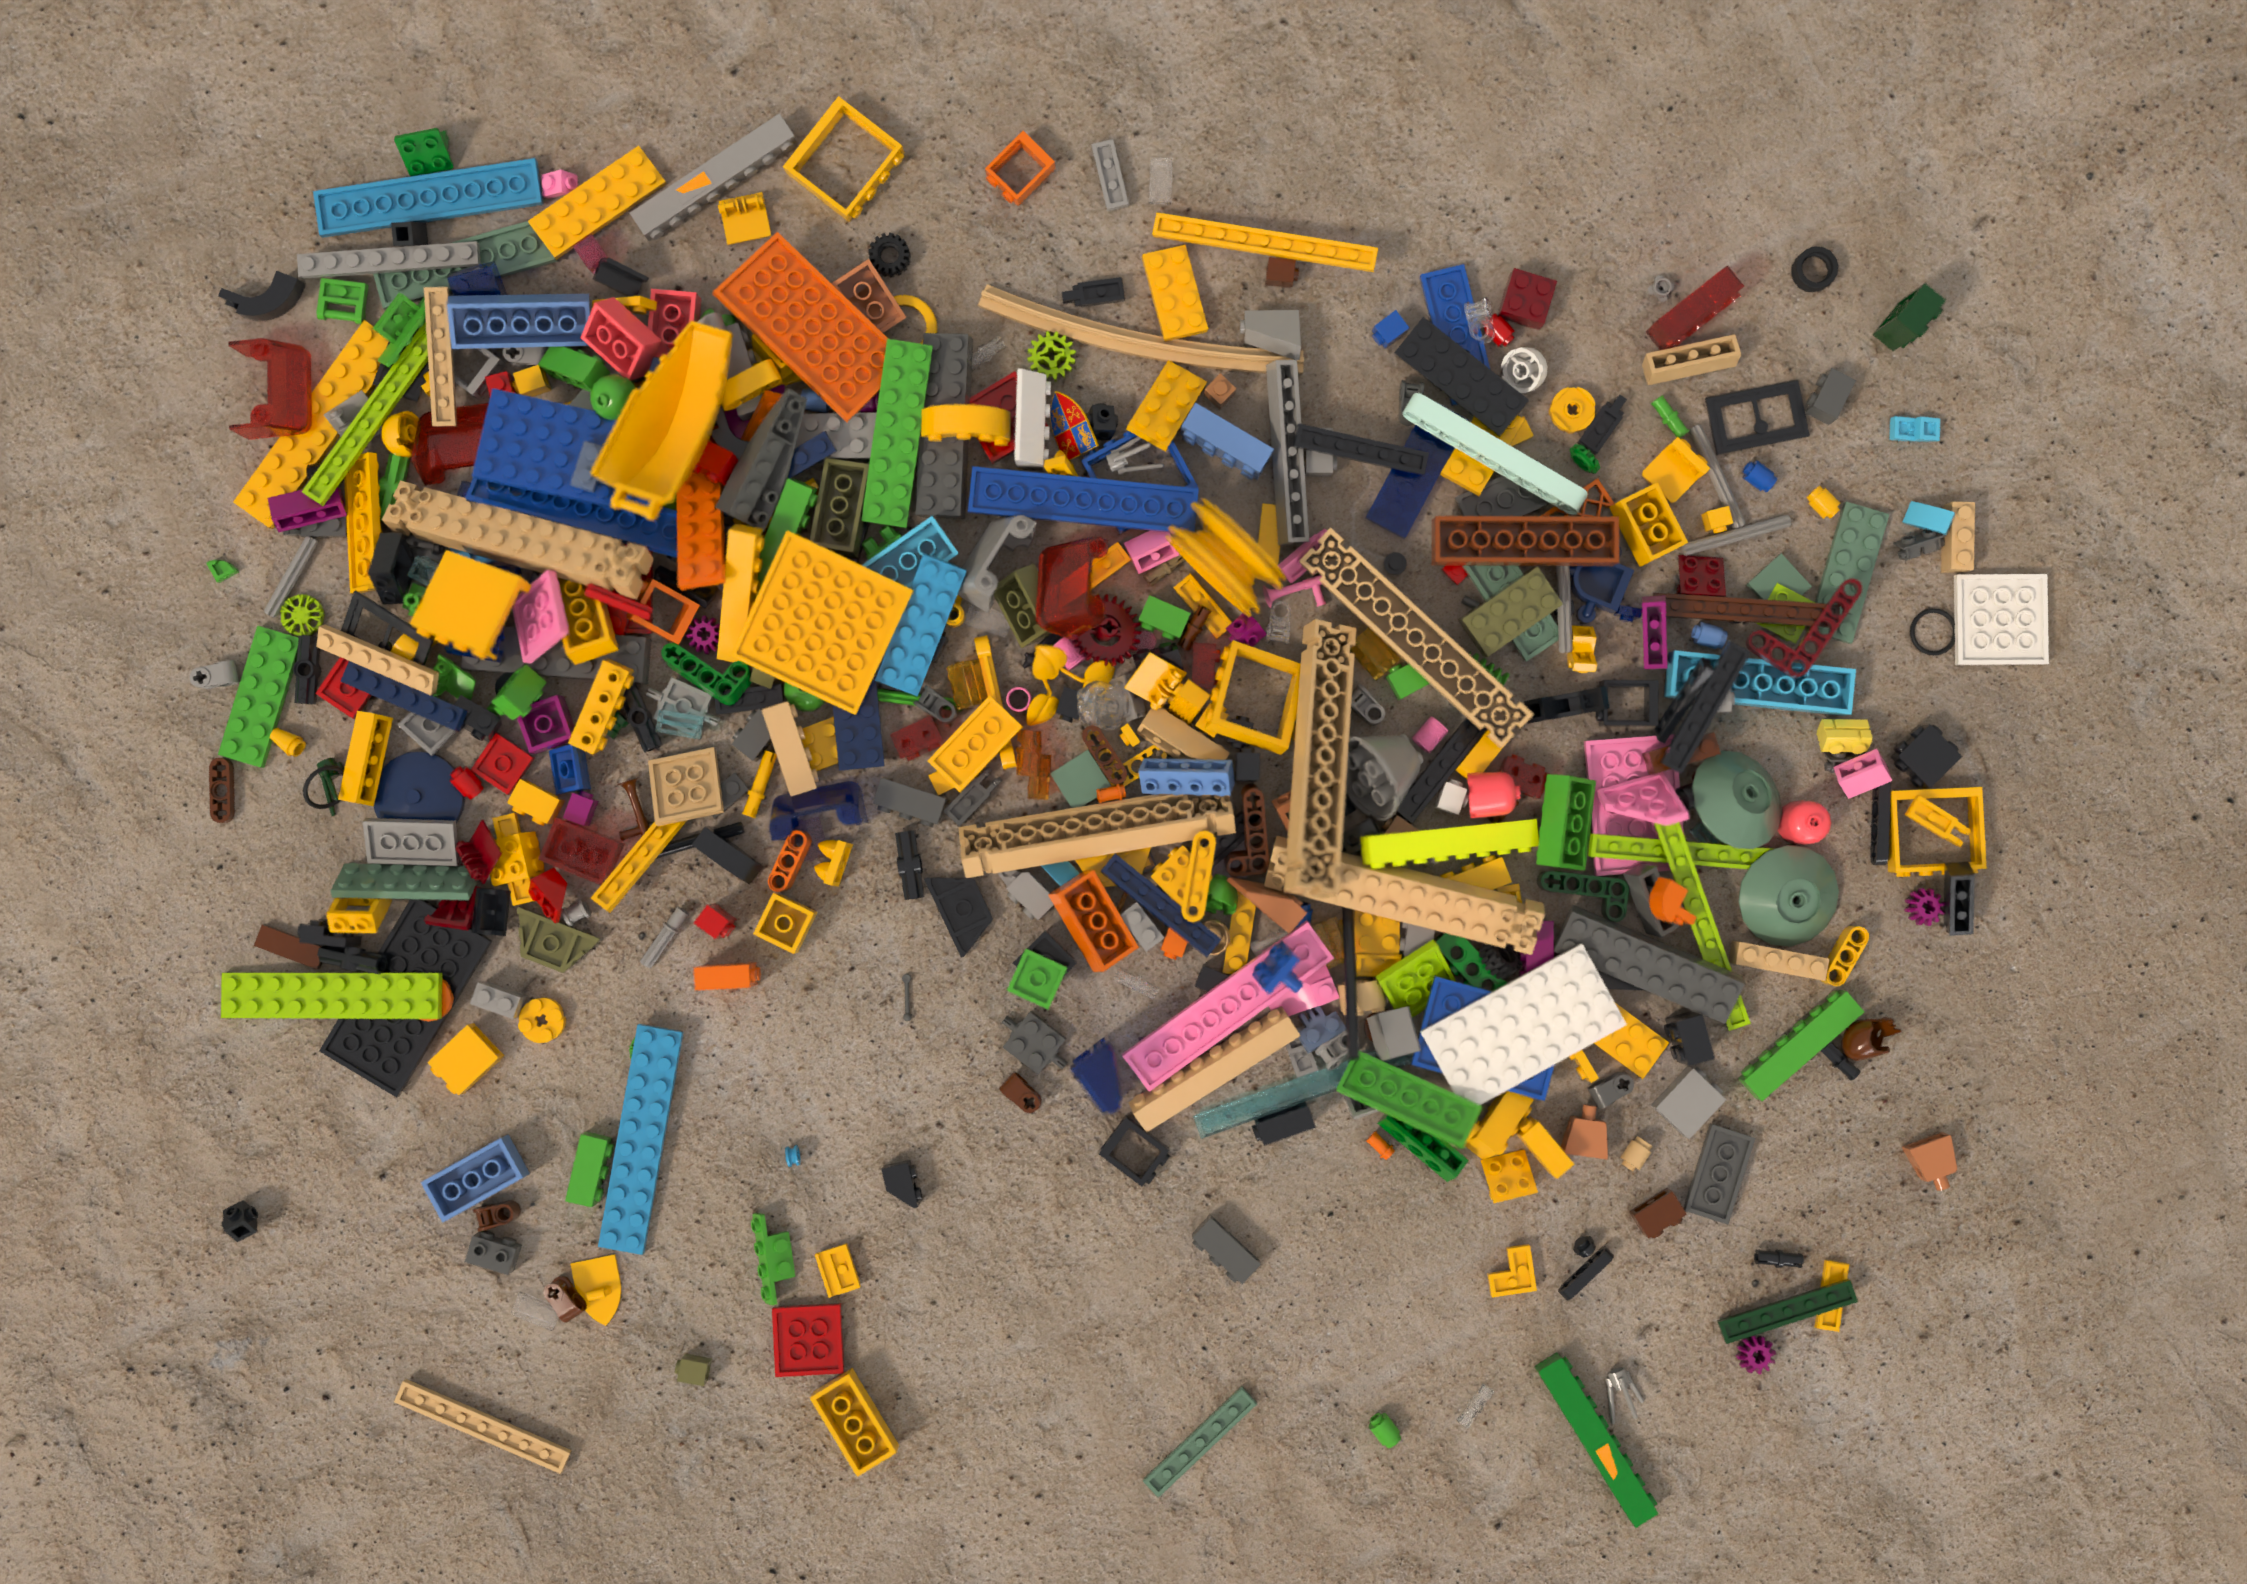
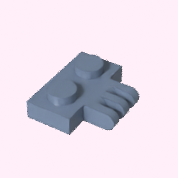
M584 441L570 483L571 486L593 493L597 482L610 486L591 474L603 446Z
M1317 1006L1314 1007L1317 1015L1311 1009L1306 1010L1309 1017L1308 1020L1304 1013L1298 1015L1305 1027L1299 1031L1300 1037L1298 1038L1308 1054L1316 1050L1323 1043L1330 1041L1347 1030L1336 1011L1326 1016L1321 1007Z

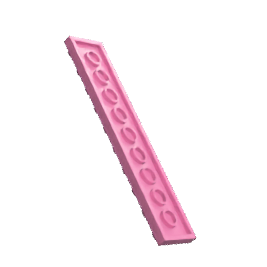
M1307 921L1122 1054L1123 1058L1149 1092L1290 991L1281 982L1269 995L1252 976L1256 965L1268 957L1269 951L1274 945L1279 944L1282 940L1297 955L1300 961L1291 971L1301 981L1334 959Z

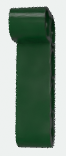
M1543 871L1537 877V885L1544 891L1603 897L1601 914L1606 919L1619 922L1626 916L1629 886L1622 879L1556 871ZM1550 877V879L1559 880V884L1548 885V883H1544V880ZM1571 877L1576 881V886L1572 890L1568 889L1566 884L1567 880ZM1592 880L1598 883V890L1594 893L1589 889V884ZM1617 882L1621 886V891L1619 894L1614 895L1612 885ZM1613 905L1618 908V914L1614 918L1609 914V909Z

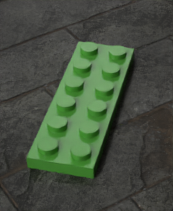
M257 625L218 755L260 768L265 767L273 741L270 739V734L277 728L294 673L293 667L297 662L298 637Z
M1359 1051V1060H1350L1336 1088L1337 1092L1461 1149H1464L1482 1111L1481 1105Z

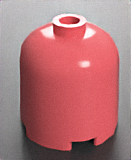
M1506 772L1467 773L1471 819L1507 815L1514 810L1516 799H1520V786H1515L1511 775Z
M1806 800L1789 802L1782 808L1778 832L1784 840L1791 844L1805 845L1817 843L1825 838L1830 831V814L1818 802Z

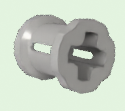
M582 898L578 900L577 904L569 908L564 907L561 910L565 922L570 927L574 925V922L584 917H591V911Z

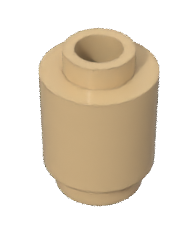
M1637 1136L1635 1140L1630 1141L1620 1158L1624 1160L1622 1165L1631 1171H1634L1635 1168L1640 1171L1651 1154L1650 1150L1653 1146Z

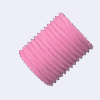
M1067 634L1053 645L1066 653L1067 662L1064 666L1068 671H1071L1086 659L1085 653L1079 655L1080 647L1075 648L1073 646L1076 642L1070 638V634Z
M1022 687L1012 688L1006 696L1008 706L1016 712L1027 710L1032 701L1030 692ZM1023 690L1027 693L1029 701L1025 708L1015 709L1011 706L1010 696L1014 691Z
M1431 716L1419 728L1418 732L1413 735L1412 740L1425 752L1431 753L1435 749L1434 747L1448 733V729Z

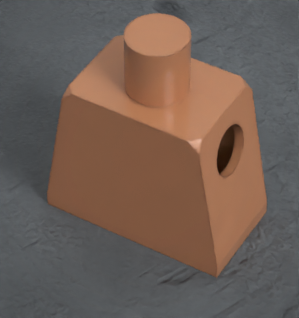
M1583 1104L1582 1117L1570 1116L1560 1147L1565 1154L1608 1159L1607 1124L1603 1120L1595 1119L1597 1106Z
M1941 1132L1902 1146L1904 1153L1921 1180L1926 1182L1933 1181L1938 1191L1950 1187L1947 1175L1957 1171L1951 1135Z

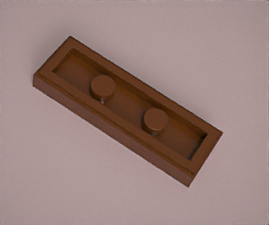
M265 924L261 925L254 944L255 947L314 969H320L322 965L317 956L321 945L299 943L300 937Z

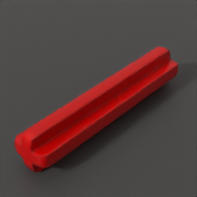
M589 583L586 587L585 595L646 620H649L653 608L592 583Z

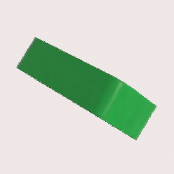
M668 643L661 650L662 658L669 668L725 705L735 704L752 683L750 681L752 673L748 665L742 661L733 662L724 674H721L678 644ZM696 665L695 669L687 671L688 667ZM745 671L742 677H736L739 672ZM714 677L710 683H704L707 678ZM726 689H732L729 694L722 695Z

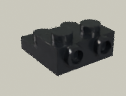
M327 919L310 920V923H301L298 927L299 943L338 947L361 945L362 936H356L354 933L330 932Z

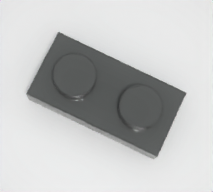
M735 772L721 783L724 811L750 790ZM722 813L712 815V817L716 819Z

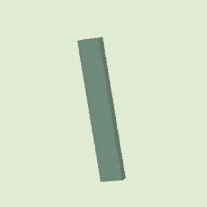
M1241 1385L1143 1478V1482L1159 1498L1257 1405V1401Z

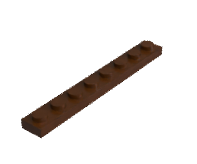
M1653 593V596H1665L1666 617L1811 627L1826 605L1824 603ZM1832 604L1831 611L1833 614L1840 615V605ZM1819 623L1818 627L1829 628L1825 623Z

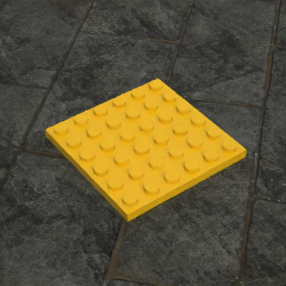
M787 531L730 656L856 715L914 590L791 531Z

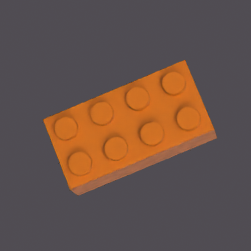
M1094 870L1081 872L1048 894L1093 972L1106 971L1139 948Z

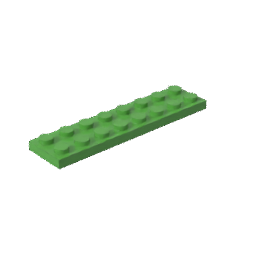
M887 339L861 521L907 528L921 434L922 409L925 407L933 346Z

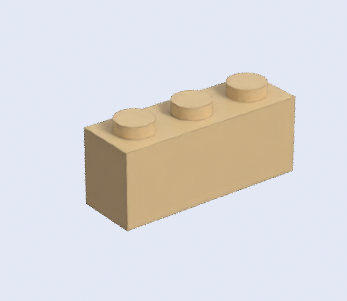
M1950 502L1942 506V509L1955 512V516L1946 537H1943L1945 545L1941 547V573H1966L1974 570L1975 502Z

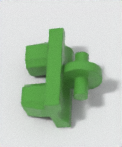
M885 525L879 530V533L884 538V541L877 545L872 537L864 540L862 545L867 559L870 560L902 537L901 533L895 531L890 525Z

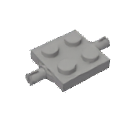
M671 677L667 687L662 692L650 687L648 691L656 695L649 692L646 693V696L658 700L657 710L653 719L696 737L700 726L704 722L716 727L719 723L711 719L720 722V718L709 714V706L713 700L711 695Z

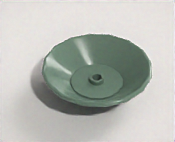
M1720 751L1721 754L1706 758L1696 769L1692 785L1694 806L1704 826L1718 840L1734 848L1755 849L1767 844L1778 831L1782 815L1780 793L1771 775L1756 760L1741 752Z
M1786 845L1767 851L1751 864L1741 881L1738 902L1742 919L1754 936L1771 945L1791 947L1810 941L1827 927L1836 911L1839 888L1834 870L1822 855L1807 847ZM1797 896V901L1793 903V898Z

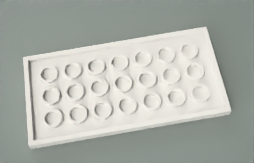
M1580 943L1421 1030L1420 1033L1453 1093L1481 1105L1627 1024L1583 944Z

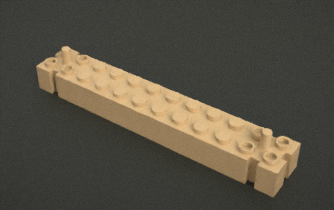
M404 481L399 482L393 495L396 503L388 505L382 521L395 533L402 532L406 536L412 533L420 540L540 573H545L547 570L556 571L558 578L587 586L589 583H592L610 591H613V588H615L620 595L637 599L643 586V582L640 579L641 575L648 574L654 560L644 546L629 543L625 547L622 541L504 508L466 501V498L426 487L421 491L417 485Z
M1331 527L1318 540L1320 548L1317 551L1311 548L1299 561L1311 575L1314 576L1318 572L1322 576L1319 581L1479 730L1486 727L1491 732L1487 737L1500 749L1514 736L1510 730L1515 725L1520 729L1534 715L1521 702L1514 705L1509 700L1513 695L1355 549L1350 546L1346 550L1342 546L1344 539Z
M1318 619L1303 627L1302 644H1306L1307 649L1301 654L1286 864L1291 865V871L1285 873L1284 891L1297 894L1309 891V896L1326 899L1339 893L1340 876L1334 875L1341 863L1355 654L1350 653V648L1355 646L1356 628L1345 625H1338L1332 628L1331 622Z
M1188 794L1148 795L985 823L986 827L977 828L976 824L958 827L961 860L966 878L982 876L984 871L986 873L993 872L994 874L1191 841L1201 831H1208L1213 835L1217 832L1218 836L1236 833L1229 795L1196 796Z
M1276 835L1264 887L1282 891L1285 883V873L1291 871V865L1286 864L1288 838ZM1341 852L1340 867L1336 868L1334 875L1340 876L1339 893L1325 899L1309 896V891L1303 894L1291 893L1505 948L1506 943L1514 945V951L1530 955L1533 953L1537 940L1536 930L1540 931L1545 915L1544 903L1526 899L1524 904L1517 902V896L1385 863L1383 868L1371 869V864L1363 865L1362 857Z

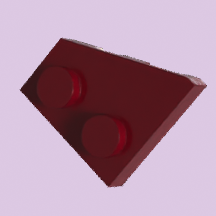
M475 886L470 900H442L438 904L439 908L431 916L427 915L425 917V923L427 925L469 931L474 914L476 888L481 887Z

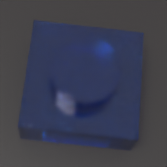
M1620 605L1618 611L1613 616L1620 617V621L1633 623V620L1641 618L1642 609Z

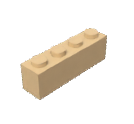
M1733 334L1646 353L1642 368L1647 385H1653L1735 367L1741 356V351L1736 335Z
M789 701L763 708L762 713L790 796L816 789V783L820 782L816 769L811 770L809 761L812 760L809 747L804 748L802 739H805L802 726L797 727L794 718L798 717L795 705H790Z
M1163 707L1158 708V710L1151 708L1136 731V734L1175 759L1226 760L1230 754L1222 745L1214 743L1202 732L1194 730L1185 721L1177 719Z
M1732 941L1729 955V963L1826 981L1829 964L1828 958Z

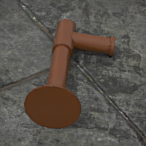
M640 777L617 784L626 790L638 825L635 828L619 831L622 841L638 835L642 837L649 829L636 791V782Z

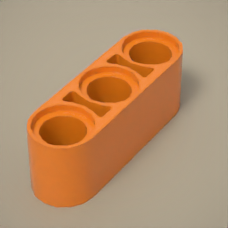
M796 830L787 836L768 878V886L771 890L784 892L792 887L812 843V838L808 832ZM799 834L804 838V842L800 847L795 843V838ZM789 855L794 858L792 867H788L786 864V858ZM780 875L785 879V884L782 888L776 884V880Z

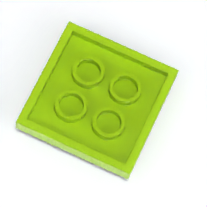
M1434 940L1426 943L1375 976L1393 1010L1409 1006L1412 1018L1426 1009L1434 976L1456 982Z

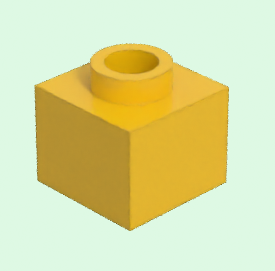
M1729 506L1710 510L1701 515L1705 532L1713 530L1714 534L1727 531V526L1733 524Z

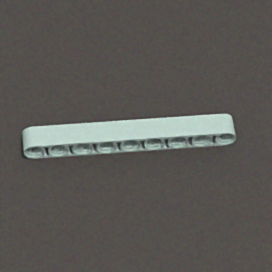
M1420 393L1412 395L1402 413L1408 421L1570 515L1578 514L1588 496L1587 491Z

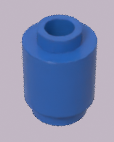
M1758 460L1753 463L1751 461L1748 462L1742 470V473H1744L1742 478L1759 491L1768 492L1777 481V477L1774 476L1775 473Z

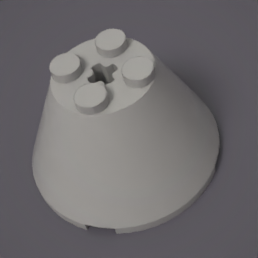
M1404 734L1399 736L1349 737L1345 790H1347L1346 792H1348L1347 794H1349L1353 804L1366 816L1373 815L1378 817V821L1387 820L1396 813L1419 774L1423 757L1419 752H1416L1408 737Z

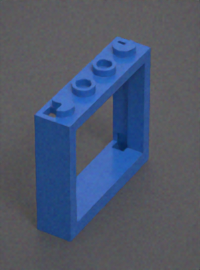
M1127 431L1120 440L1112 439L1103 445V449L1097 452L1094 449L1084 455L1081 464L1088 477L1097 478L1091 466L1106 459V455L1111 454L1110 451L1121 447L1136 438L1137 435ZM1172 441L1168 451L1187 484L1185 487L1199 488L1174 441ZM1116 527L1119 535L1130 530V528Z

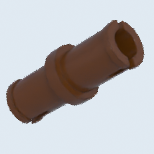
M1199 604L1191 621H1187V628L1177 644L1179 646L1182 645L1183 649L1190 651L1198 634L1203 632L1202 627L1212 611Z

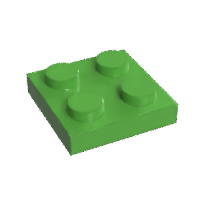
M1026 948L1007 991L1049 1010L1068 967Z

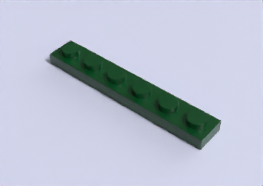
M1848 1278L1717 1320L1724 1342L1728 1344L1857 1303L1858 1299L1851 1280Z

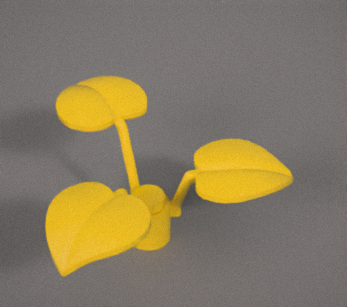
M1037 645L1032 669L1033 675L1043 681L1047 694H1038L1031 701L1026 715V724L1029 726L1041 724L1056 714L1059 700L1055 696H1051L1052 691L1047 679L1052 680L1056 678L1059 671L1084 683L1083 690L1086 693H1097L1109 684L1113 678L1115 666H1111L1109 662L1105 666L1104 660L1096 661L1086 669L1085 678H1081L1062 668L1067 662V655L1062 649L1048 645Z

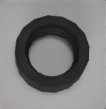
M1814 246L1806 249L1795 259L1792 264L1791 275L1794 283L1800 289L1815 293L1825 289L1835 280L1839 265L1835 255L1830 250ZM1817 257L1826 264L1827 275L1825 279L1820 282H1812L1805 277L1802 265L1807 258Z

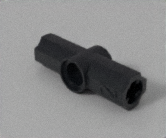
M302 635L298 639L297 662L293 667V672L296 676L294 703L316 705L317 695L315 693L317 692L318 678L322 673L321 666L319 665L320 648L316 647V636ZM307 665H310L311 671L306 676L304 669Z
M632 683L629 689L626 688L624 692L625 702L623 706L628 715V722L633 726L644 753L659 748L663 743L652 721V714L648 711L637 684ZM639 712H643L645 716L641 724H638L635 719Z
M915 830L895 833L898 850L897 867L899 876L902 878L905 900L923 898L924 890L921 876L923 869L920 853L918 854Z
M322 945L317 954L319 962L338 965L340 968L358 972L366 971L381 974L388 966L386 955L367 952L366 949L352 946Z

